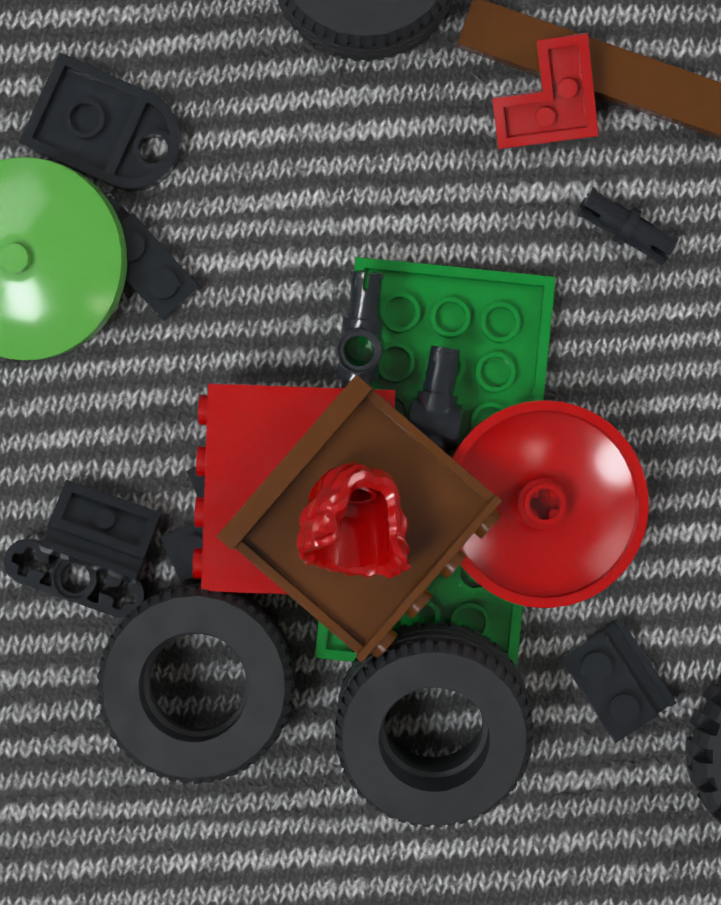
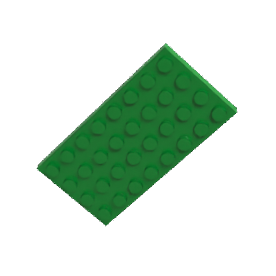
M355 257L354 270H366L365 288H368L369 273L371 271L384 273L379 318L384 320L382 331L384 351L379 362L378 381L372 382V389L395 390L394 408L407 420L411 398H417L418 390H423L431 345L460 350L454 396H458L457 404L462 405V416L456 448L474 427L492 414L520 403L543 401L556 277ZM354 336L347 341V351L353 359L366 361L374 355V346L366 337ZM450 450V452H449V456H450V457H452V455L454 454L455 450ZM459 565L447 579L439 573L426 588L432 596L425 606L413 618H410L405 613L392 627V629H399L401 625L407 624L411 626L412 623L418 621L419 623H425V621H432V623L444 621L447 624L450 622L457 623L459 627L461 625L468 626L470 630L475 629L482 636L486 635L491 638L492 643L496 642L501 647V650H504L509 655V659L513 660L517 669L523 605L514 604L490 593L471 578L462 566ZM318 621L315 658L353 662L356 658V653Z

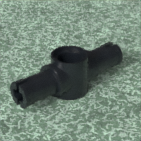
M351 270L352 279L348 315L343 316L341 337L335 348L338 361L337 377L342 379L341 388H345L355 375L359 376L372 388V382L378 381L379 362L384 351V339L382 337L384 320L379 318L384 273L371 271L369 273L368 288H365L366 270ZM354 336L366 337L374 346V355L366 361L353 359L347 351V341Z
M431 345L423 390H418L417 398H411L408 421L449 455L450 450L456 449L462 416V405L457 404L458 396H454L460 350Z

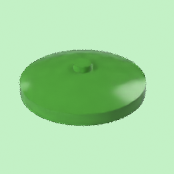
M17 157L0 160V357L15 360H40L57 357L77 349L88 342L102 329L113 314L123 292L127 273L125 236L118 216L109 200L97 186L79 172L62 164L39 158Z

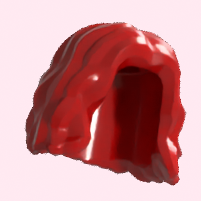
M357 462L332 468L323 474L312 488L308 503L299 518L300 531L297 537V549L300 559L306 565H316L320 569H327L332 573H343L346 576L362 575L363 577L370 578L379 574L391 579L395 575L402 574L403 570L408 571L411 568L408 561V554L411 549L406 541L409 522L402 511L398 487L392 476L381 469L367 467Z

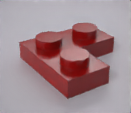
M588 32L537 39L542 90L495 96L492 98L498 149L599 136Z

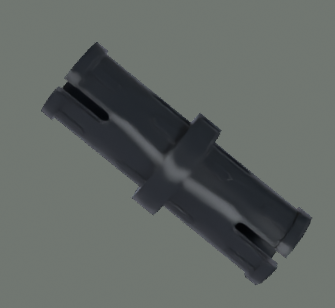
M594 187L588 191V197H584L576 212V216L584 218L613 235L612 241L620 246L626 243L654 259L660 265L667 261L668 257L666 254L671 255L679 239L677 236L671 235L642 218V211L634 206L629 210L598 192Z

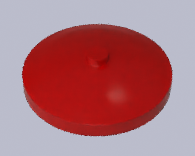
M549 400L531 401L507 407L492 414L474 427L461 441L451 457L490 492L502 500L495 509L501 514V517L483 538L480 539L474 533L463 545L461 550L467 556L460 565L479 585L506 601L535 608H557L582 602L597 595L615 582L630 565L640 548L647 526L649 511L648 489L642 466L634 450L623 435L605 419L588 409L574 404Z

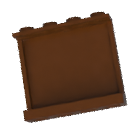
M355 375L216 537L231 550L236 549L351 648L356 653V658L363 662L370 653L379 658L398 635L392 630V627L405 613L410 618H413L425 606L432 596L426 588L439 573L447 579L467 556L461 548L475 533L481 539L490 531L501 517V514L495 509L502 500L490 492L379 396L359 376ZM357 462L367 467L381 469L392 476L398 487L402 511L409 522L406 541L411 549L408 554L411 568L408 571L403 570L402 574L395 575L391 579L379 574L370 578L363 577L362 575L346 576L343 573H332L327 569H320L316 565H306L300 559L297 549V537L300 531L299 518L308 503L310 492L315 483L330 469Z

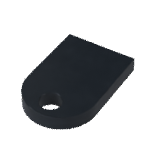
M60 52L19 140V144L24 148L113 188L123 191H142L158 185L172 173L180 158L182 135L172 110L159 97ZM150 138L163 139L168 145L166 157L158 163H148L141 158V147Z

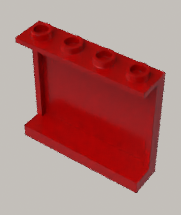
M208 384V395H199L198 424L207 425L206 446L198 445L196 455L197 476H205L204 497H196L194 523L195 527L203 528V547L194 548L193 578L201 579V590L206 589L211 592L287 594L236 549L231 550L216 536L344 388ZM373 389L394 408L395 390Z

